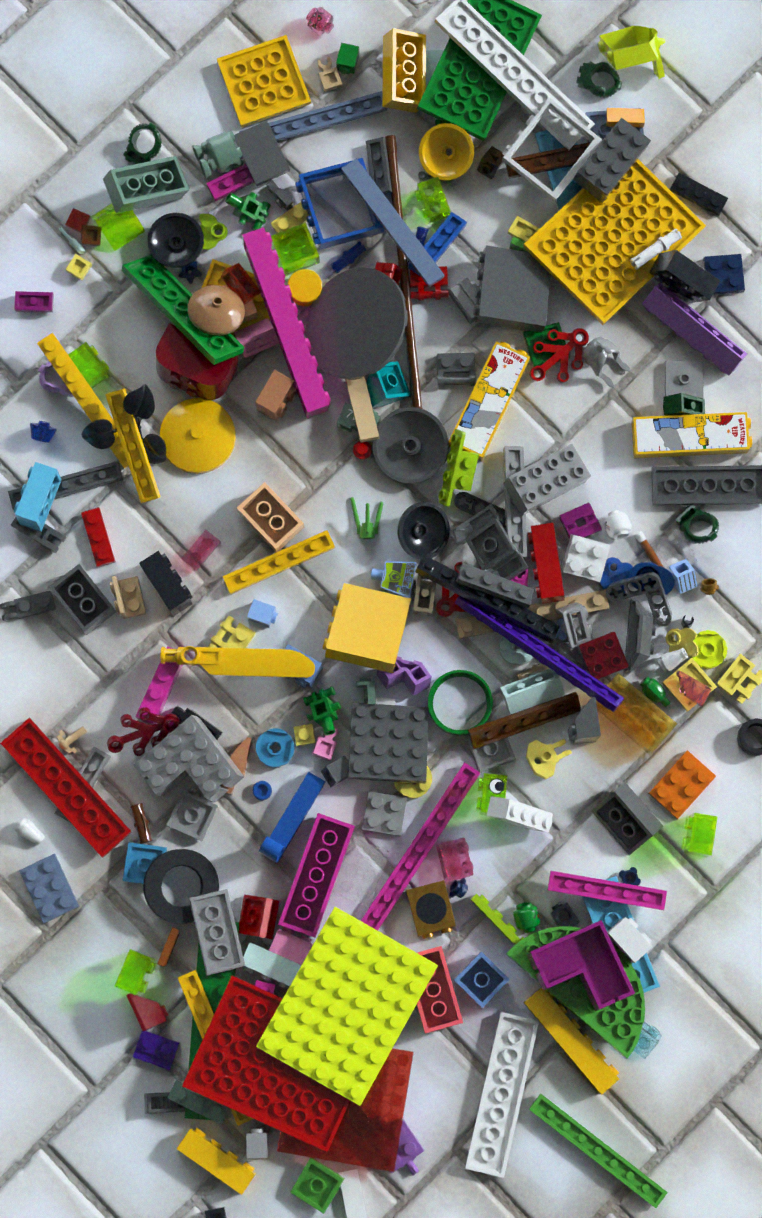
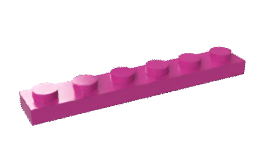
M550 871L547 889L548 891L663 911L667 891L556 871Z

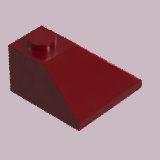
M134 993L126 995L142 1031H147L168 1021L167 1016H169L165 1005L161 1006L157 1001Z

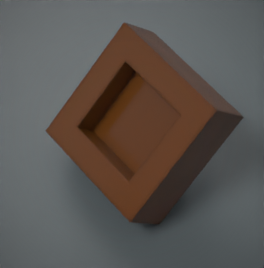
M82 225L80 244L100 246L101 227Z

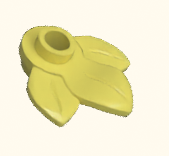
M690 628L669 630L666 635L669 652L684 648L688 657L698 656V646L693 641L697 637V633ZM675 635H677V638H678L677 641H675V639H674V636H675Z

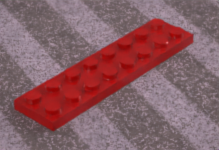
M30 717L0 743L102 858L132 832Z

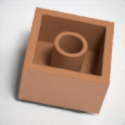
M274 370L255 401L257 411L276 422L279 417L283 418L287 411L286 405L289 401L292 402L297 394L295 392L294 380Z

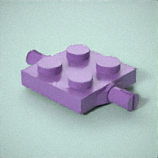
M382 1114L375 1118L381 1130L369 1141L387 1168L393 1173L399 1168L407 1166L412 1176L417 1174L419 1170L413 1161L416 1156L424 1152V1148L403 1117L390 1124H387Z

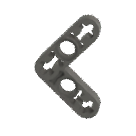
M654 572L645 573L613 582L607 587L606 596L610 601L614 602L646 594L656 624L659 626L670 624L672 612L658 574ZM649 578H651L652 581L656 580L654 586H652L651 583H647ZM634 582L638 585L639 589L631 591L628 588V584ZM613 588H615L616 591L622 590L618 592L617 596H615L614 593H610ZM660 595L663 601L660 604H656L652 601V597ZM662 607L663 615H667L666 621L663 618H659L661 615L660 608Z

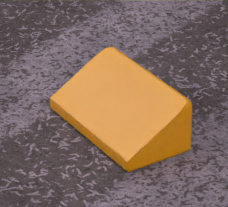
M607 108L606 127H614L621 117L633 127H644V109Z

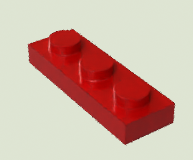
M100 508L81 512L97 568L115 563Z

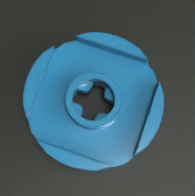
M269 729L260 735L256 742V753L260 761L269 767L277 768L286 765L294 755V742L291 736L282 729ZM274 743H278V747H281L280 751L278 750L276 753H273V750L270 749V746H273Z

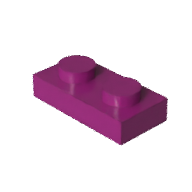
M15 291L14 310L18 312L53 313L54 294L53 292Z

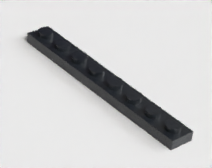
M426 555L422 556L415 570L416 573L549 643L554 641L560 627L559 625L525 607L457 583L458 572Z

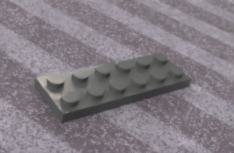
M762 465L664 466L651 468L652 505L762 504Z

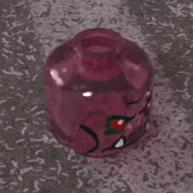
M314 7L306 17L308 20L307 26L318 35H322L325 32L328 34L334 27V24H332L334 20L333 15L323 7Z

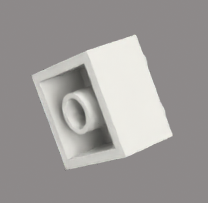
M571 534L561 571L600 582L610 545Z
M624 917L607 933L612 943L627 956L631 963H636L652 948L650 944L652 940L645 933H640L636 929L639 926L632 918L627 919Z

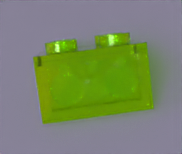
M112 203L91 216L114 251L145 232L144 227L133 210L116 213Z

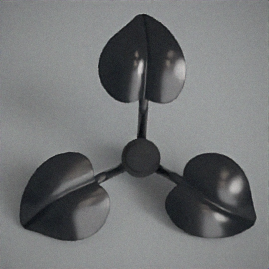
M144 384L125 396L123 406L128 414L134 415L149 463L158 464L166 460V444L156 434H148L144 439L142 437L141 420L150 418L155 410L153 394L149 387ZM99 419L88 424L81 435L93 447L107 449L114 444L115 436L113 433H116L117 429L112 430V423L110 421Z

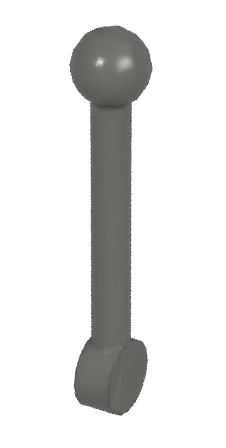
M421 171L418 174L420 179L427 178L447 183L452 187L456 185V181L454 179H436L431 175H427L424 171Z

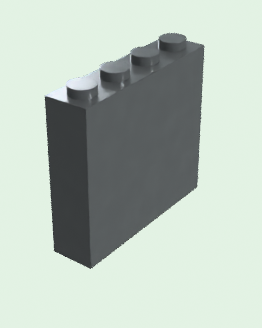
M486 245L483 252L480 251L478 260L481 263V269H478L477 280L480 281L475 291V297L478 298V303L474 305L473 315H476L475 322L542 333L546 327L551 274L529 252Z

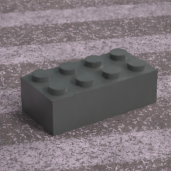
M621 117L577 171L573 181L603 203L646 150L651 140Z

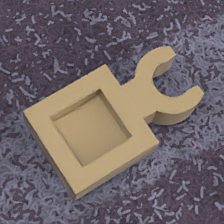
M327 57V65L321 64L320 59L318 60V67L323 71L319 72V77L324 92L342 87L337 68L331 69L332 60L330 57Z

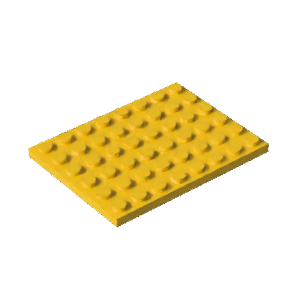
M638 159L603 203L584 188L581 189L523 244V247L592 316L604 325L654 277L649 272L658 255L637 270L631 265L630 259L640 254L657 242L659 237H664L673 229H677V232H680L682 239L669 246L667 251H662L661 253L673 250L680 252L706 225Z

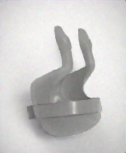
M602 337L595 338L585 347L583 358L586 364L591 366L596 376L602 378L608 386L614 388L612 380L602 373L607 354H613L614 360L621 369L630 372V368L619 358L620 352L611 341Z

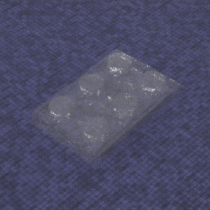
M353 838L332 893L369 907L390 852Z

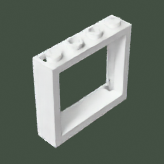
M549 98L547 102L543 100L538 106L539 112L535 117L531 115L525 123L527 125L524 131L520 130L513 138L516 141L512 147L508 145L503 151L504 157L502 161L555 202L575 177L577 171L603 140ZM549 109L591 142L554 191L550 190L511 159Z

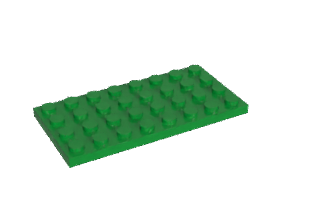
M467 0L483 18L524 56L542 17L541 14L513 0ZM450 38L419 102L417 110L444 123L457 125L463 128L469 135L485 141L507 91Z

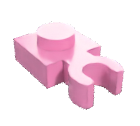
M335 728L336 732L332 735H324V737L319 735L317 737L312 755L331 761L337 744L332 739L338 734V728Z

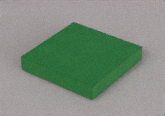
M559 322L546 325L542 333L533 331L523 332L533 367L541 366L555 354L553 352L535 353L533 345L536 342L566 345L565 340L549 341L547 339V333L550 330L555 329L558 332H562ZM551 332L550 337L552 339H555L556 334L554 332ZM537 344L536 349L538 351H541L542 346L540 344Z

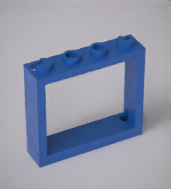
M363 158L357 159L367 172ZM352 161L299 174L297 182H295L297 192L301 193L303 198L301 199L302 208L307 210L308 213L306 217L308 226L312 227L314 232L312 234L314 244H318L319 250L384 232V227L367 206L373 226L323 239L306 184L344 175L341 168Z

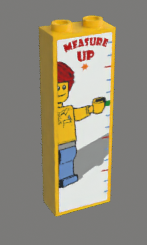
M502 341L500 343L495 342L455 429L466 433L462 451L479 454L478 460L483 461L530 361V356H528L527 352L521 349L514 350L510 348L511 346L508 343ZM451 437L449 439V447H451Z
M747 412L633 417L631 421L634 458L748 453L752 447V436H749L748 429H751V418L747 417Z

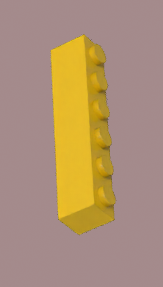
M540 987L523 1003L594 1088L602 1095L619 1080L617 1077L619 1072L612 1064L610 1066L604 1061L606 1057L599 1049L595 1050L591 1046L593 1041L586 1033L584 1035L578 1030L580 1028L579 1024L573 1018L569 1020L565 1015L567 1010L561 1003L557 1005L553 1000L554 996L547 990L543 991L542 987Z

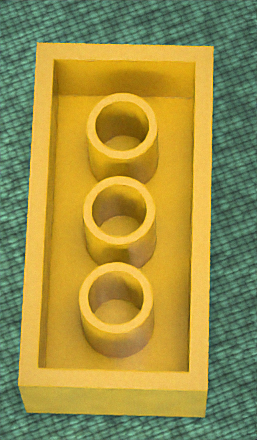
M393 28L383 35L382 107L416 113L419 111L417 107L426 90V35Z

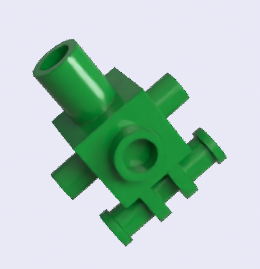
M230 192L225 202L235 208L232 214L239 217L238 223L244 226L246 222L255 221L251 229L253 231L260 229L266 222L264 218L268 217V209L271 207V204L265 201L262 203L257 201V194L253 192L242 197H238Z
M333 686L326 690L322 688L319 690V693L312 692L311 696L303 697L305 705H310L311 713L306 714L308 721L314 720L322 726L326 736L336 732L333 721L338 720L336 711L341 709L339 702L333 703L328 698L331 695H336Z

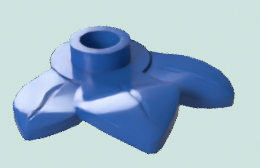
M615 557L608 558L600 581L602 589H607L609 584L629 578V572L633 566L630 563H622ZM615 563L616 569L612 571L610 566Z

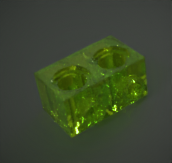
M439 177L417 183L415 195L417 201H421L423 205L421 212L424 219L427 218L428 222L432 223L447 218L451 210ZM430 189L434 193L432 195H426L424 191ZM433 206H437L440 210L438 212H432L430 208Z

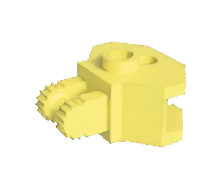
M565 739L548 745L538 740L529 743L526 759L534 775L545 780L554 775L556 763L560 759L572 754L571 750H565L557 755L554 750L565 745ZM539 759L540 764H536L534 760Z

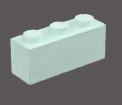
M551 669L500 687L505 705L510 714L565 695L560 676Z
M251 942L243 956L245 962L243 970L252 974L254 971L262 974L261 978L270 982L272 979L280 982L279 986L285 989L289 988L301 967L300 964Z

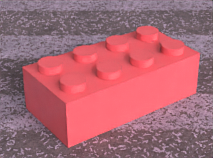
M442 946L418 952L419 955L438 965L417 1003L425 1034L463 1023Z

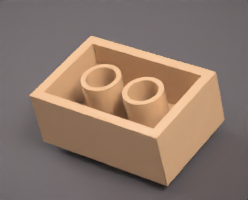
M265 482L237 507L238 513L275 552L280 551L305 528L304 523Z

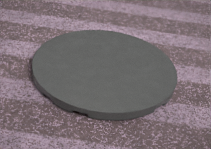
M354 268L336 275L322 287L319 297L312 302L307 316L306 338L309 339L311 345V356H315L318 366L323 371L337 378L356 380L378 372L389 363L402 344L405 326H407L408 321L405 297L397 283L376 269Z

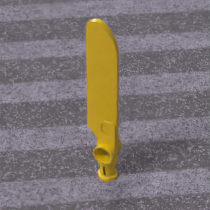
M186 646L178 647L177 649L161 647L160 653L161 664L177 662L178 665H201L211 675L308 678L315 672V664L308 657L300 652L287 649ZM190 651L195 652V658L192 661L186 660V655Z

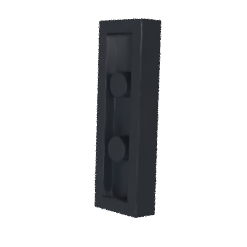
M678 173L670 188L671 192L718 216L728 201V197L681 173Z

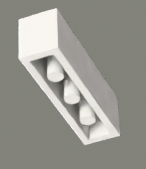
M490 797L487 816L529 830L549 833L552 825V813L511 799Z

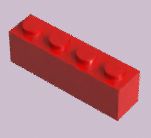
M554 523L531 526V532H528L529 544L533 543L534 548L530 553L532 562H536V568L533 569L534 580L539 581V587H536L537 598H541L542 604L565 601Z

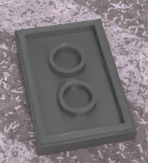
M264 121L234 135L235 142L241 149L243 159L256 186L290 172V168L268 121Z

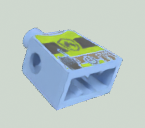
M386 561L384 570L372 569L371 579L381 581L380 590L383 592L410 598L417 563Z

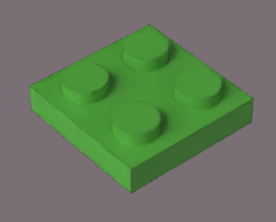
M311 1157L290 1193L324 1214L345 1178Z

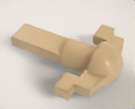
M82 726L65 739L62 737L65 733L61 729L58 731L60 734L57 736L59 747L68 753H76L75 747L70 748L69 745L87 732L86 729Z

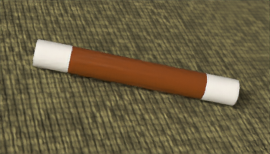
M642 531L637 533L635 536L651 562L663 567Z

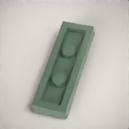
M175 1081L168 1099L219 1124L222 1123L229 1107L182 1087V1082Z

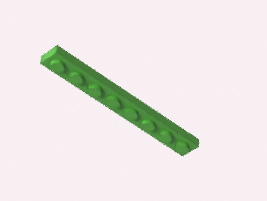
M541 1093L530 1106V1111L653 1207L657 1208L668 1193Z

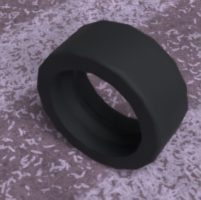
M755 718L748 720L740 727L737 740L740 748L745 753L759 756L762 755V748H752L745 740V733L750 727H762V719Z

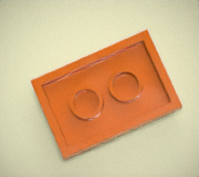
M687 750L648 794L678 819L714 780L716 775Z

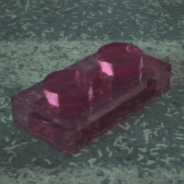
M205 530L181 559L197 572L221 541Z

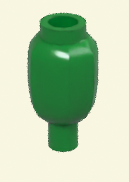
M647 676L641 681L642 692L655 703L660 702L664 707L671 703L666 698L665 689L656 679H650Z

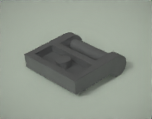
M475 352L438 353V387L466 384L475 386ZM469 373V377L443 378V374Z

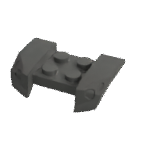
M490 504L453 529L454 543L465 544L467 542L482 570L512 580L529 567L521 553L516 551L500 523L499 515L493 505Z

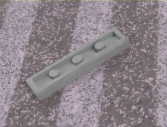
M93 747L79 771L92 788L111 758L110 755L96 747ZM57 808L54 814L70 822Z

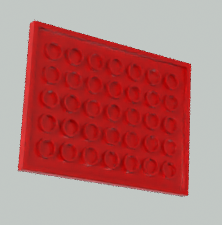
M231 976L182 1087L328 1152L350 1100L256 1047L283 998L235 976Z

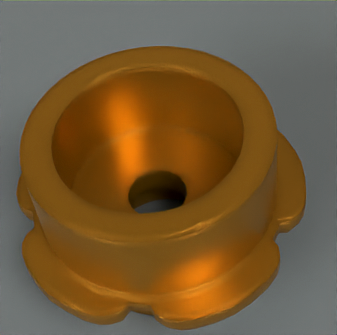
M707 578L701 582L700 590L707 595H712L716 592L715 590L719 589L717 581L713 578Z

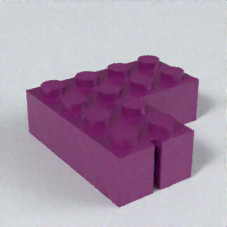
M602 920L527 954L533 970L538 969L539 971L536 976L543 991L579 975L595 1011L635 994Z

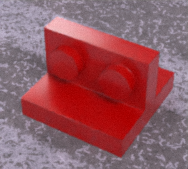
M244 894L239 920V933L273 939L279 900Z

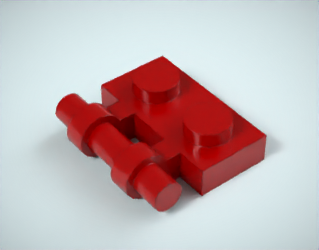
M447 266L439 267L445 276L431 286L435 287V291H424V287H428L419 275L410 270V288H418V291L411 292V299L424 301L427 298H435V300L449 298L448 290H441V287H448Z

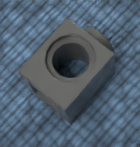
M343 756L321 770L330 788L348 778L349 759Z

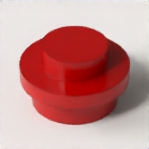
M358 441L353 447V453L356 458L364 460L370 457L372 447L367 441L361 443Z

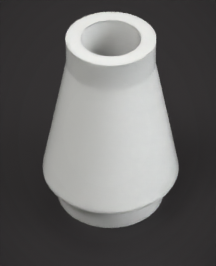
M681 648L661 654V657L658 658V663L664 672L672 671L682 661L687 659L688 655L685 649Z
M25 818L15 830L19 833V836L37 845L45 837L31 820L28 821Z

